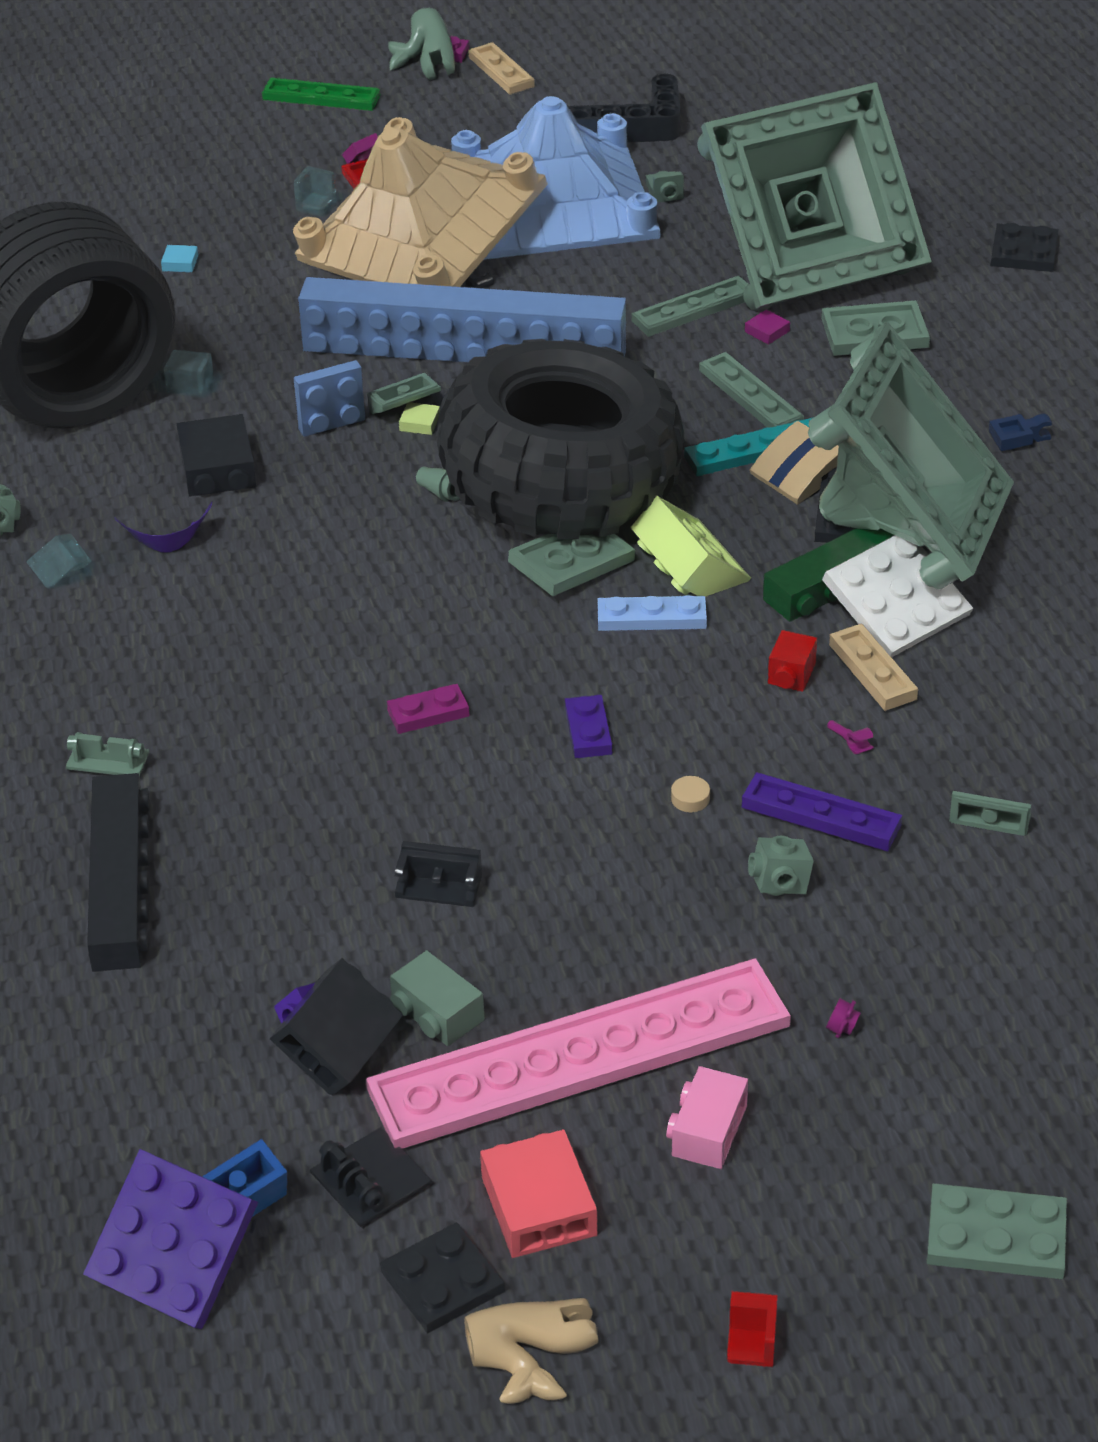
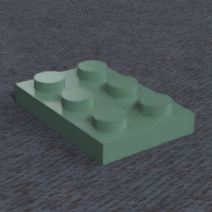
M917 300L822 308V322L833 356L851 354L853 348L870 338L876 329L887 321L909 349L929 348L930 336Z
M546 534L510 549L508 562L550 595L555 596L634 561L635 549L615 534L603 537L593 534L579 536V539H557L556 534Z
M932 1184L927 1264L1063 1279L1065 1272L1067 1198Z

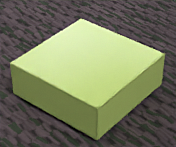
M407 403L399 420V430L432 435L439 419L440 406Z

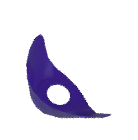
M212 502L203 516L191 523V526L176 533L166 535L141 533L126 527L116 517L114 518L148 548L170 553L180 549L191 540L211 508Z

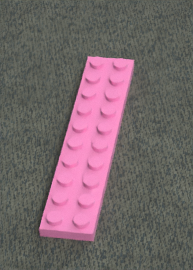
M754 958L366 1078L367 1090L394 1148L401 1147L403 1149L790 1027V1014L757 959Z

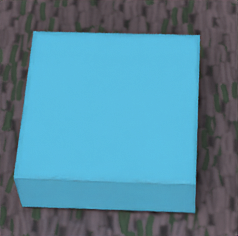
M167 245L161 261L162 271L193 272L198 258V247Z

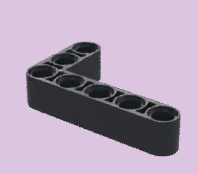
M662 73L652 78L651 104L567 106L578 124L597 133V135L599 119L603 118L606 114L614 113L624 118L627 122V142L673 141L680 136L678 80L672 74Z

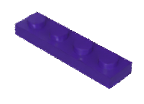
M758 772L755 773L742 796V808L884 851H889L902 824V815Z

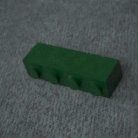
M856 528L764 573L763 600L789 622L801 616H807L815 609L838 600L822 580L826 571L895 535L881 528L878 530Z

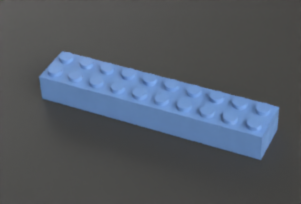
M306 277L298 298L303 351L469 362L473 357L487 356L488 349L502 344L516 345L523 343V340L545 339L547 341H564V339L583 341L585 344L597 347L605 346L623 352L624 357L626 352V298Z

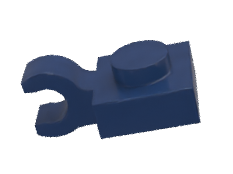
M1022 414L989 421V432L999 449L1004 451L1033 444V439L1037 442L1050 440L1051 434L1047 428L1043 427L1051 426L1052 421L1047 414H1039L1030 419H1024Z

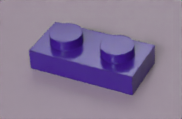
M602 695L565 698V711L574 757L584 758L612 755V742Z

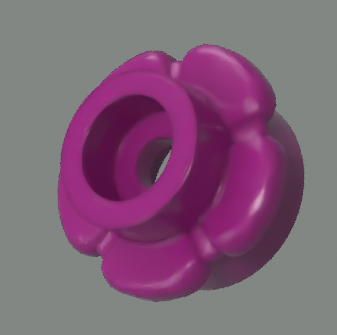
M839 998L825 1027L837 1033L835 1038H839L842 1032L848 1035L851 1034L860 1016V1012L854 1010L856 1004L854 1000L849 1003Z

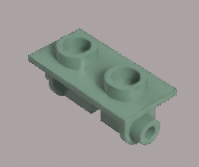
M77 732L75 736L69 735L67 739V749L72 750V753L66 764V769L111 775L139 773L140 776L150 751L149 749H144V744L138 743L137 739L109 737L107 744H103L102 736Z

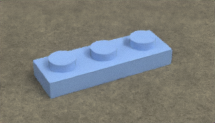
M705 596L597 598L598 631L706 629L707 626Z

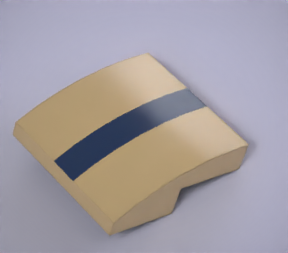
M796 421L783 431L763 451L750 469V474L797 505L818 491L822 482L821 477L837 467L839 448L838 445L831 450L816 447L808 436L809 427L799 421Z

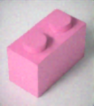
M701 1066L698 1067L693 1081H686L680 1097V1106L682 1107L679 1114L673 1112L669 1119L666 1137L672 1139V1156L722 1169L747 1107V1078Z

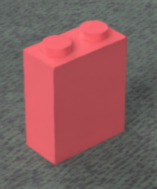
M565 1130L542 1133L533 1138L509 1144H500L480 1151L482 1180L512 1258L597 1236V1208Z

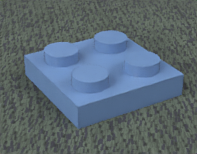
M357 360L294 377L298 427L303 437L365 420L362 371Z

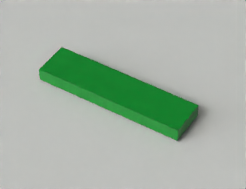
M270 78L262 91L263 100L369 111H373L380 97V89L373 87Z

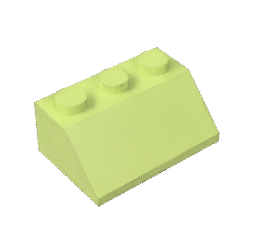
M659 496L654 498L652 504L646 511H643L630 527L640 538L637 544L648 554L656 557L654 564L664 573L673 577L672 585L685 595L691 592L697 596L706 597L743 584L751 579L699 519Z

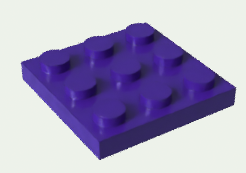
M139 1149L83 1275L194 1328L202 1329L259 1202Z

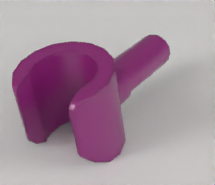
M834 720L828 722L827 727L847 740V745L854 754L874 749L868 742V739L873 738V733L868 727L853 732Z

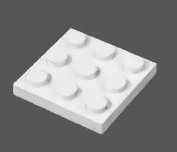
M896 535L826 571L822 579L856 622L864 625L891 658L969 616L973 610V607L953 583L941 590L926 585L920 576L919 570L921 568V560L928 555L922 547Z

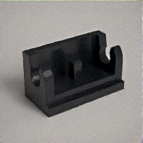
M403 841L395 870V876L399 877L395 889V898L473 907L482 878L481 850Z

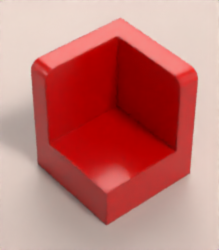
M731 1291L727 1349L728 1363L773 1367L778 1295Z

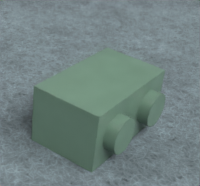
M427 950L390 976V1000L403 1016L408 1015L419 1023L420 1028L428 1037H436L446 1046H450L484 1021L483 993Z

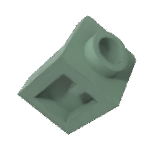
M660 171L656 174L646 175V186L650 195L655 197L657 202L683 199L684 176L682 172Z

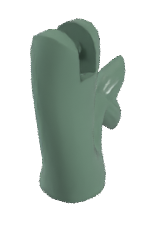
M423 8L413 14L411 18V38L408 43L395 41L388 43L389 51L393 55L389 63L391 71L404 66L421 51V68L428 80L437 79L435 65L443 63L447 75L453 74L455 71L451 39L445 23L436 9Z

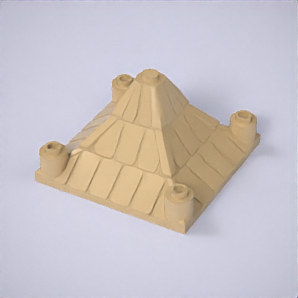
M393 118L386 124L383 132L375 141L359 185L341 203L337 211L324 224L318 218L305 217L295 225L293 233L299 245L295 255L301 262L353 280L460 287L548 183L545 175L537 173L533 158L528 153H512L505 159L503 165L491 163L490 161L470 157V155L457 151H450V149L430 145L417 138L413 124L409 119Z

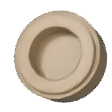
M685 776L677 779L671 787L672 804L684 812L703 810L710 801L709 784L704 779L696 776Z

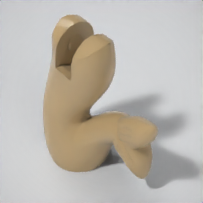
M584 1298L551 1302H516L486 1308L465 1316L466 1339L473 1366L496 1368L512 1373V1377L501 1394L500 1402L507 1404L519 1403L532 1395L544 1400H560L567 1396L554 1377L546 1370L540 1368L538 1362L516 1342L525 1343L548 1352L562 1354L575 1353L591 1348L598 1343V1332L596 1324L590 1320L592 1310L589 1301Z

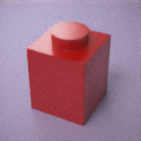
M782 630L769 656L768 684L803 692L816 665L817 637Z

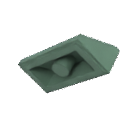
M426 373L410 377L367 393L369 412L375 414L439 392L441 387Z
M953 791L949 819L951 823L1022 836L1027 835L1031 819V804Z

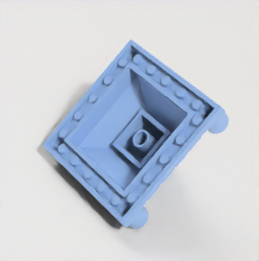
M550 96L538 101L525 114L517 125L516 130L490 144L488 149L481 150V138L470 130L459 131L451 138L452 151L501 165L512 153H528L533 158L537 173L545 175L548 183L484 259L660 239V228L657 223V200L645 192L641 185L627 147V122L618 114H606L603 118L599 119L597 135V133L577 123L563 100Z

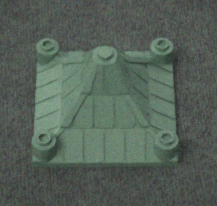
M877 82L706 122L701 126L703 133L698 139V150L705 159L713 161L717 177L723 191L724 200L731 217V223L750 282L745 287L743 296L746 305L751 310L764 311L776 303L891 273L904 275L917 267L925 266L932 262Z
M887 321L878 327L870 338L851 350L852 358L850 359V364L854 371L835 404L809 420L808 436L816 447L831 450L839 445L837 470L820 496L819 508L824 518L828 521H833L834 524L857 529L878 530L881 528L920 547L925 545L932 553L921 560L920 576L926 585L941 590L957 579L963 582L974 575L1014 481Z

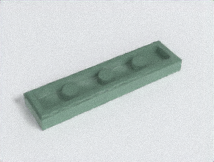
M740 276L721 281L632 313V322L648 337L745 303L743 293L748 283Z
M727 352L699 363V371L766 427H775L797 420H804V416Z

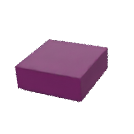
M768 310L745 322V332L768 345L790 331V322Z

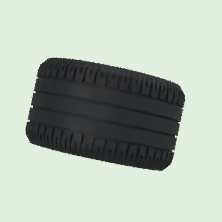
M56 201L23 208L0 220V404L12 415L36 426L47 428L76 427L95 422L117 412L135 399L152 381L163 364L172 342L175 328V305L167 280L160 269L113 219L101 211L75 202ZM90 281L87 301L78 316L67 327L48 337L23 339L30 319L47 299L70 285Z

